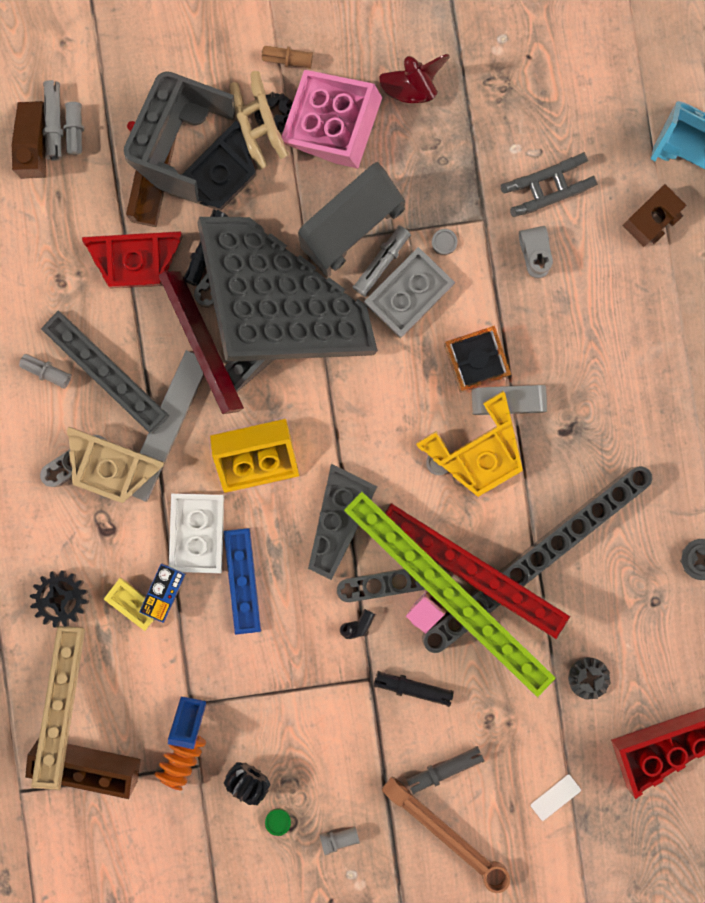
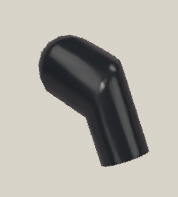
M364 609L358 621L341 625L340 634L345 639L365 636L376 614Z

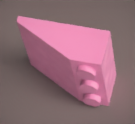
M304 70L281 136L284 144L332 163L358 169L382 96L373 83Z

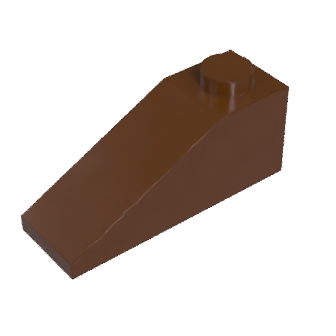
M43 101L17 103L12 137V170L21 179L46 178L45 137L42 135V130L45 128Z

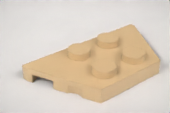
M68 427L67 429L73 485L120 503H124L165 464L163 461L75 428Z

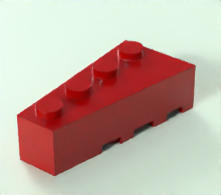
M705 707L611 740L626 787L635 799L643 795L642 792L652 785L655 787L662 783L663 778L674 771L679 772L686 767L685 764L696 757L699 759L705 755Z

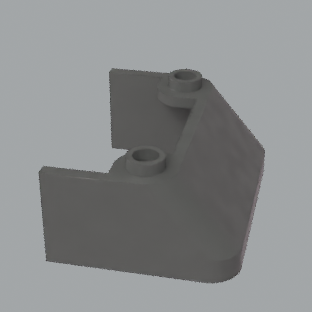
M166 71L160 73L155 78L124 146V155L127 163L158 189L197 203L199 200L197 181L178 174L174 167L164 162L182 122L190 125L202 124L209 112L234 120V95L173 72Z
M378 162L372 164L311 217L298 231L301 249L327 278L332 275L331 269L336 271L346 262L344 257L347 251L384 218L392 217L395 219L404 212L405 200L386 170Z

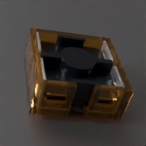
M495 326L444 343L460 393L480 387L482 385L481 382L487 379L489 383L511 375Z

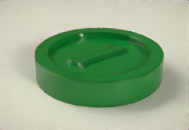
M276 808L267 814L265 827L270 834L282 836L290 829L291 817L286 810Z

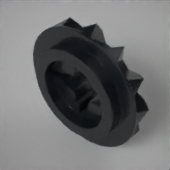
M272 91L266 95V99L270 109H274L279 104V112L282 115H275L274 121L277 130L281 133L284 130L293 103L283 93L278 94ZM260 110L254 113L255 119L260 126L264 124Z

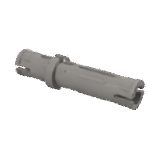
M53 80L43 82L45 128L42 130V135L45 137V158L50 160V156H52L51 160L57 161L62 159L61 138L63 137L60 122V83L56 81L54 85Z
M398 225L386 243H382L380 252L356 284L353 285L354 290L366 297L390 262L399 256V250L408 238L411 237L409 231Z

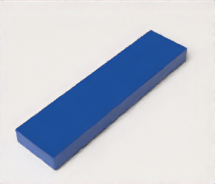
M250 528L224 531L235 635L261 632Z

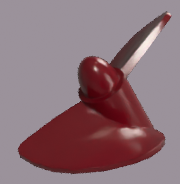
M444 54L425 65L418 62L414 57L407 56L404 59L405 71L387 72L379 76L381 87L391 98L404 103H425L431 101L438 94L432 81L440 68L448 61L450 55Z

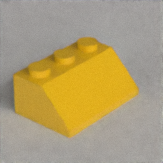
M287 419L210 435L212 457L224 493L299 477Z

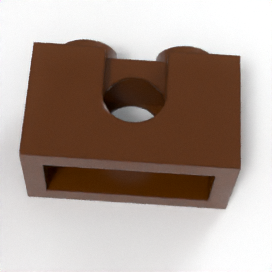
M664 184L622 226L643 247L650 241L655 244L665 234L662 229L668 223L674 226L684 216L681 211L687 205ZM652 213L657 214L662 219L661 223H657L653 219Z

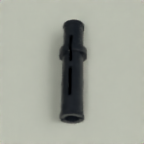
M213 209L210 217H228V215ZM201 239L195 253H192L190 256L191 262L183 277L185 282L193 286H198L206 268Z
M381 671L376 673L375 688L378 687L396 692L398 696L404 694L446 705L447 707L451 706L450 700L453 699V690L406 679L405 675L398 677Z

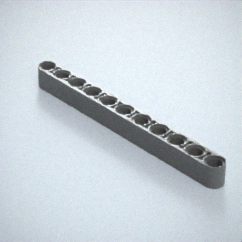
M643 466L627 469L501 569L500 572L510 578L512 569H521L522 578L517 583L525 586L647 489L652 483L650 470ZM636 471L641 473L643 477L640 485H636L632 479ZM616 487L620 488L623 493L622 499L618 502L612 497V492ZM596 503L600 504L603 509L602 515L598 518L592 514V507ZM576 519L580 520L583 526L578 534H575L571 529L572 522ZM556 535L562 539V546L558 550H554L551 546V540ZM538 551L542 555V562L534 566L530 561V557L534 552ZM477 589L470 594L473 599L481 602L482 607L489 614L501 605ZM447 612L426 634L423 632L422 642L429 652L439 653L468 630L462 624L457 630L449 629L448 622L454 616ZM433 633L441 635V642L437 646H430L427 642L428 637Z

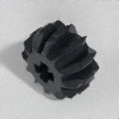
M236 762L231 767L224 781L227 792L232 793L233 797L248 805H258L265 798L271 785L267 776L262 774L261 770L241 762Z

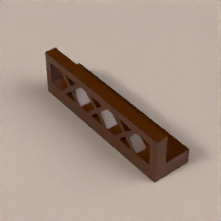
M175 140L164 162L165 164L170 165ZM137 170L134 175L126 215L133 223L157 227L164 191L155 187Z

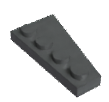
M331 464L308 569L332 580L359 526L344 509L361 492L371 500L378 486Z

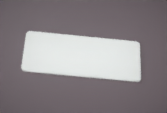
M567 775L530 806L539 818L544 821L581 792V789L573 778Z

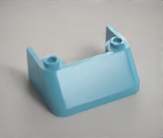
M677 101L653 147L651 160L656 161L657 157L669 161L679 156L705 169V112L687 103Z

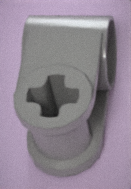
M546 226L519 231V242L524 254L528 274L534 278L545 277L553 264ZM536 260H539L540 264H544L543 268H540L539 265H534Z

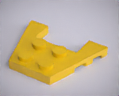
M504 390L483 402L496 427L450 453L437 431L416 443L421 451L427 453L438 465L444 467L477 497L523 471Z

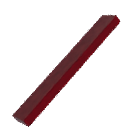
M164 271L159 275L161 283L221 413L230 414L244 409L243 404L191 292L183 280L181 271Z

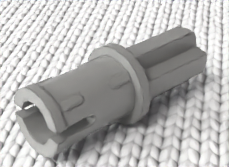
M67 102L65 103L66 125L63 126L64 131H66V151L71 155H79L82 153V132L84 131L81 116L82 104Z
M24 354L20 359L19 366L39 376V379L42 381H50L65 389L71 380V374L53 367L49 361L45 363L29 354Z

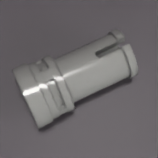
M356 826L336 833L320 834L325 856L337 852V849L360 844Z

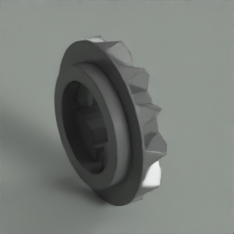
M697 539L689 542L682 550L680 562L683 565L684 572L693 579L705 580V566L702 564L693 565L698 559L696 552L700 555H705V539Z
M582 658L575 662L569 671L568 681L572 691L577 696L586 700L598 699V697L606 693L608 686L611 684L609 670L603 662L596 658ZM586 669L592 675L598 676L597 679L593 680L594 688H592L587 682H581L583 681V679L587 678Z

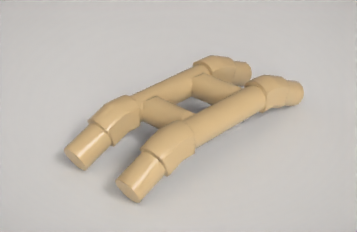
M252 71L250 74L251 90L256 100L244 105L239 84L233 82L229 85L230 94L234 95L235 113L249 154L258 169L261 170L268 166L256 141L258 138L267 134L271 145L275 148L280 159L285 158L289 153L279 130H277L266 99L260 72ZM260 110L264 124L252 130L247 116Z

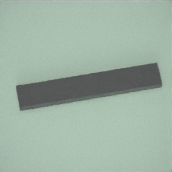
M58 310L41 328L45 334L150 434H153L170 416L62 312Z

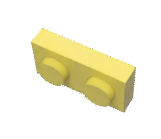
M119 578L104 598L106 602L144 631L155 620L139 612L146 596L123 578Z

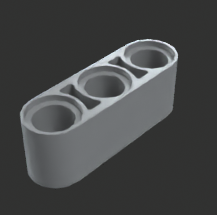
M545 385L471 389L473 415H490L483 402L503 390L506 394L510 414L547 412Z

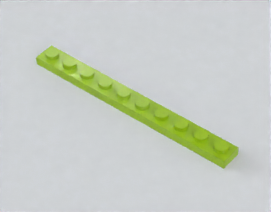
M363 492L344 509L364 531L537 698L556 679L552 673Z

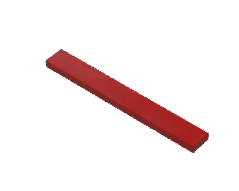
M391 503L385 514L438 565L552 638H558L571 616Z

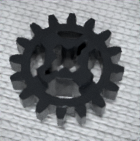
M62 570L59 576H57L56 572L51 571L50 579L41 576L42 585H33L38 590L37 594L30 595V598L36 599V603L30 606L31 608L38 609L35 617L40 618L44 616V625H48L53 621L52 625L54 628L59 627L60 621L64 627L69 626V619L78 622L77 613L85 614L86 612L82 608V604L89 603V600L83 599V595L87 594L88 590H81L80 588L84 581L79 580L75 582L76 574L71 573L67 578L66 571ZM61 581L70 584L74 590L68 591L65 589ZM49 587L50 591L48 592L47 596L43 598L45 590ZM58 594L65 596L61 604L55 603L54 600L58 597ZM76 600V604L73 610L70 612L69 607L72 604V602ZM45 608L54 609L58 617L51 615Z

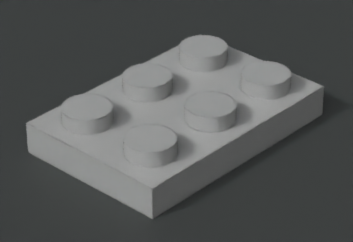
M418 247L364 303L401 339L455 282Z

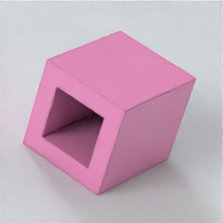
M426 590L413 604L406 617L415 627L421 629L426 634L444 616L447 610Z

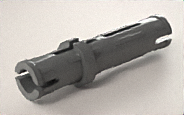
M478 746L437 766L432 767L430 765L427 767L428 770L406 778L409 786L420 782L410 788L412 794L414 795L433 784L436 787L440 785V781L481 762H485L482 755L471 759L472 756L481 753Z

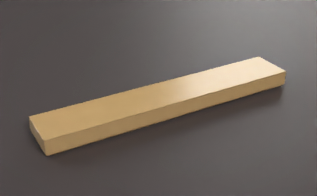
M64 626L57 628L31 788L61 789L85 634L84 628Z

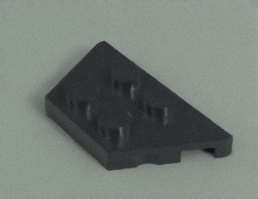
M237 121L182 174L197 181L199 197L197 204L221 211L256 176L255 168Z

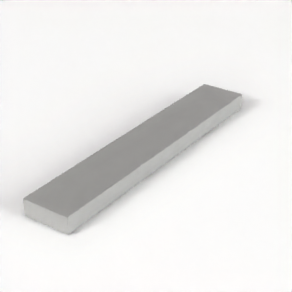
M185 351L160 406L170 416L153 434L148 433L140 451L141 454L166 462L204 377L194 353ZM162 468L131 496L148 502Z

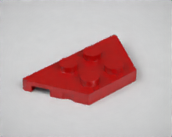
M181 231L92 236L82 237V242L87 247L94 263L110 289L162 286L159 275L169 270L183 235Z

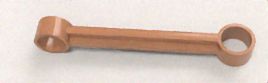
M392 776L382 787L383 793L399 807H403L481 874L483 882L490 892L501 893L508 888L510 875L502 863L487 860L415 798L399 780ZM492 870H502L505 873V878L500 884L491 885L487 882V876Z

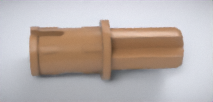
M264 46L262 49V60L285 64L287 68L289 65L311 69L313 52L292 50L289 46L287 49Z

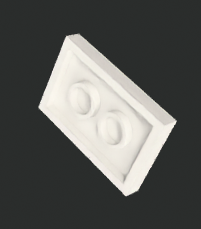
M171 494L169 567L181 572L222 573L224 495Z

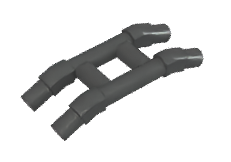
M583 152L559 164L501 184V191L504 194L519 191L529 186L535 199L511 207L510 213L512 217L535 212L538 209L571 196H576L598 185L593 175L568 187L563 173L587 162L586 153ZM553 177L558 191L544 196L539 182Z

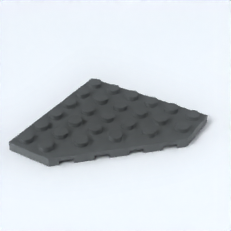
M199 217L197 224L226 362L372 356L376 354L378 349L367 306L359 299L355 301L344 293L346 289L330 277L326 279L316 272V267L302 256L296 257L288 251L286 244L271 233L267 235L257 227L258 223L250 217Z

